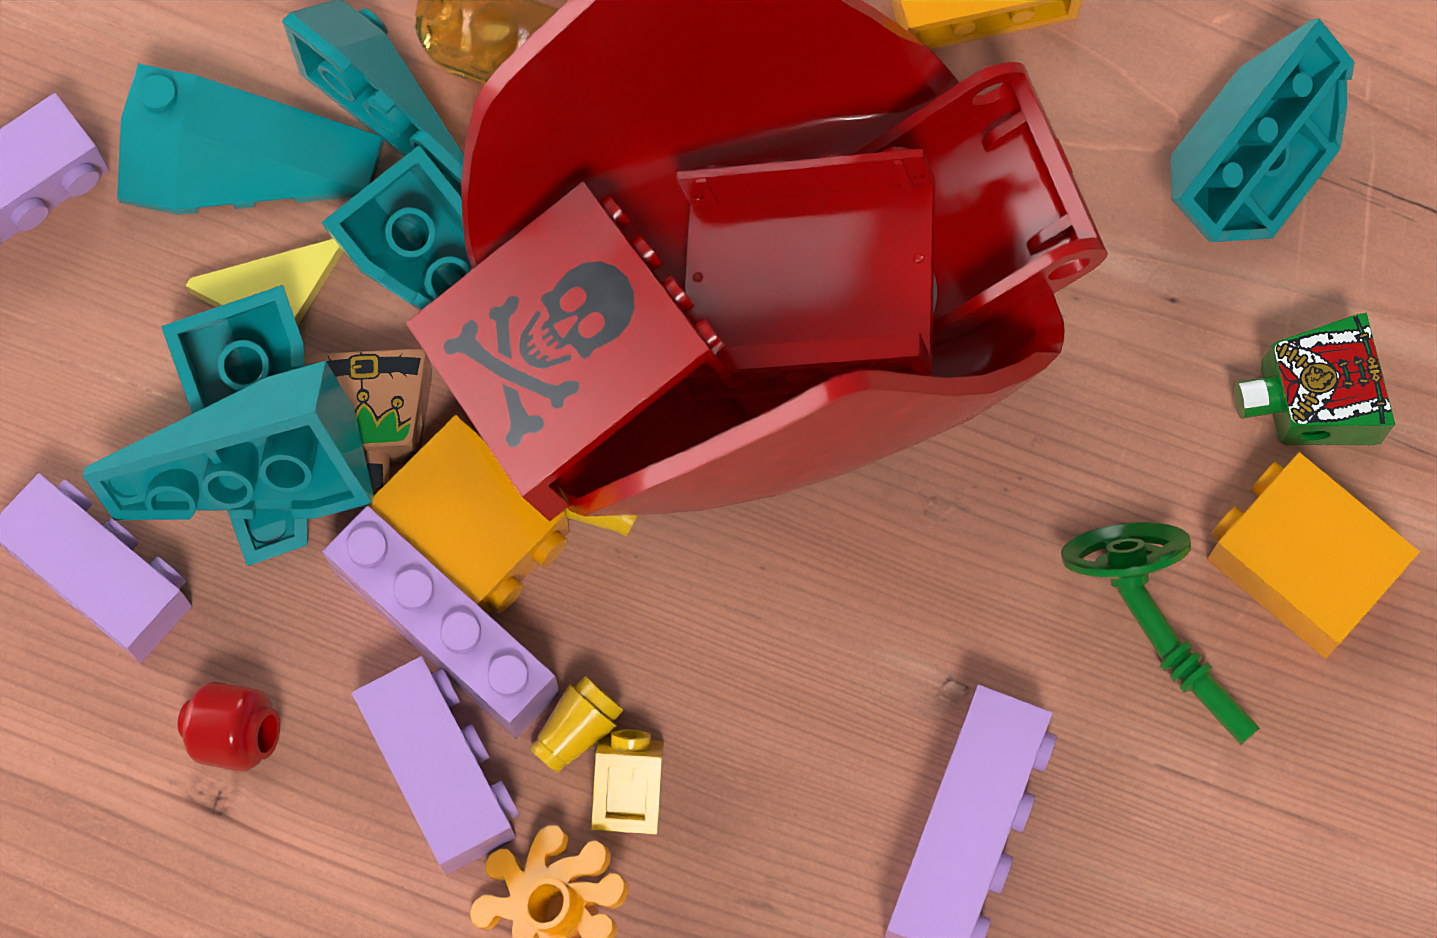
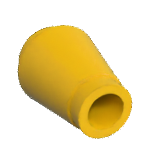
M585 675L576 686L569 683L538 734V739L530 746V750L549 768L559 774L566 765L572 763L618 726L614 721L624 709Z

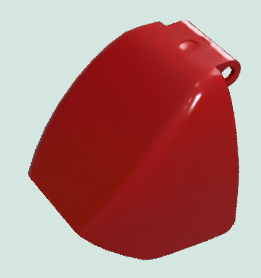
M569 0L495 71L485 83L474 102L465 142L461 182L464 239L472 269L581 182L586 184L599 201L608 194L613 197L632 222L631 225L623 230L628 238L632 240L640 234L663 262V265L654 271L659 279L663 282L671 275L685 291L690 203L676 180L677 172L699 170V168L710 164L732 167L759 164L761 161L770 158L795 161L816 159L832 152L858 155L878 153L890 147H906L910 149L923 148L935 178L934 275L937 283V301L933 312L932 376L877 370L854 371L828 380L754 419L747 412L736 406V398L682 402L672 387L554 481L570 505L567 509L584 517L634 516L703 511L774 497L844 475L963 424L1010 396L1046 369L1061 353L1065 334L1064 320L1054 293L1097 268L1107 258L1108 252L1073 176V170L1061 143L1053 131L1024 64L1020 62L995 64L970 75L959 83L953 73L929 47L899 24L862 0ZM1003 83L1002 85H1000L999 87L990 92L977 95L979 92L990 86Z

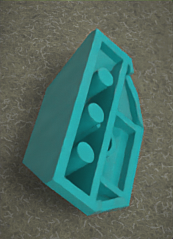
M1320 18L1311 19L1239 67L1171 154V199L1208 242L1273 239L1340 151L1348 106L1347 80H1352L1355 61Z

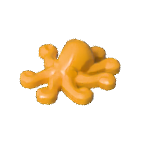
M547 825L538 832L532 843L525 871L521 866L519 858L508 849H498L490 854L485 862L486 873L493 880H505L511 896L498 898L492 895H483L475 900L471 907L470 916L472 923L482 930H491L498 924L500 918L513 921V938H615L617 934L615 921L606 914H599L597 905L616 909L627 898L629 886L622 876L612 873L604 877L599 884L590 882L574 883L580 877H595L606 872L610 864L611 854L606 846L593 841L586 844L580 855L566 857L550 865L551 857L559 856L566 850L569 836L562 828Z

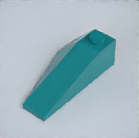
M331 0L290 12L282 20L300 75L374 134L382 136L384 142L403 157L420 145L462 198L461 182L464 155L388 38V29L384 23L370 10L361 8L357 11L344 0Z
M138 63L121 116L117 199L122 204L181 215L199 213L198 208L232 204L235 209L255 207V202L293 199L296 203L352 198L373 182L384 139L382 136L198 75Z
M283 285L161 326L192 414L266 377L305 367L304 342ZM227 510L247 566L308 545V519H292L291 510H256L254 519H233L232 511Z
M326 361L266 377L86 466L82 475L114 520H189L195 514V511L225 510L232 511L233 519H254L256 510H291L292 519H315L372 504L374 495L354 406Z

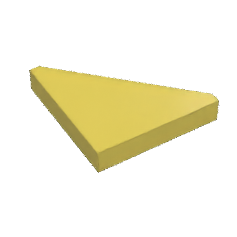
M334 239L190 278L186 288L191 295L214 307H219L283 285L296 323L299 325L344 251Z

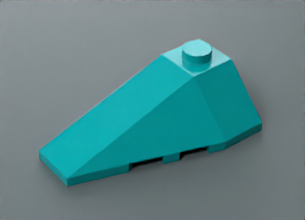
M420 145L321 222L323 227L361 273L420 311L472 270L464 239L462 198Z

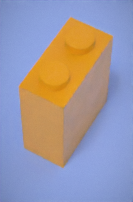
M456 414L373 496L372 504H368L376 514L487 614L493 609L497 613L506 610L521 594L524 588L521 581L537 564L542 568L547 567L562 553L568 543V539L565 536L570 532L567 516L564 511L551 521H548L522 498L485 441Z
M1299 452L1285 468L1275 461L1251 488V491L1259 497L1245 513L1234 506L1210 534L1218 543L1207 560L1326 660L1416 558L1420 551Z

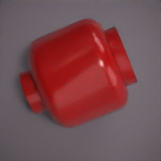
M209 682L199 688L191 700L184 703L178 716L177 727L180 736L183 738L186 752L194 762L246 772L257 766L262 759L265 760L270 757L275 750L280 735L279 713L273 709L270 699L261 690L220 682Z

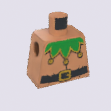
M422 348L305 355L306 366L323 361L327 362L354 406L372 490L375 495L391 479L390 466L405 465L421 449L432 381V369L428 356Z

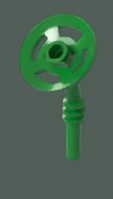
M1136 522L1097 528L1068 541L1061 550L1063 565L1079 574L1110 579L1111 585L1118 588V593L1161 657V669L1163 671L1171 669L1170 678L1173 682L1181 680L1180 689L1184 693L1191 691L1240 745L1249 740L1260 727L1210 674L1213 667L1208 662L1200 663L1203 656L1199 652L1190 653L1193 645L1189 641L1181 643L1145 587V584L1149 581V574L1161 571L1189 554L1191 550L1189 534L1173 525ZM1106 548L1107 552L1100 555L1095 562L1083 559L1095 551Z

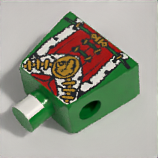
M1367 312L1356 314L1273 343L1261 362L1263 378L1238 381L1234 384V399L1239 417L1245 419L1272 414L1278 439L1284 445H1377L1383 442L1395 426Z

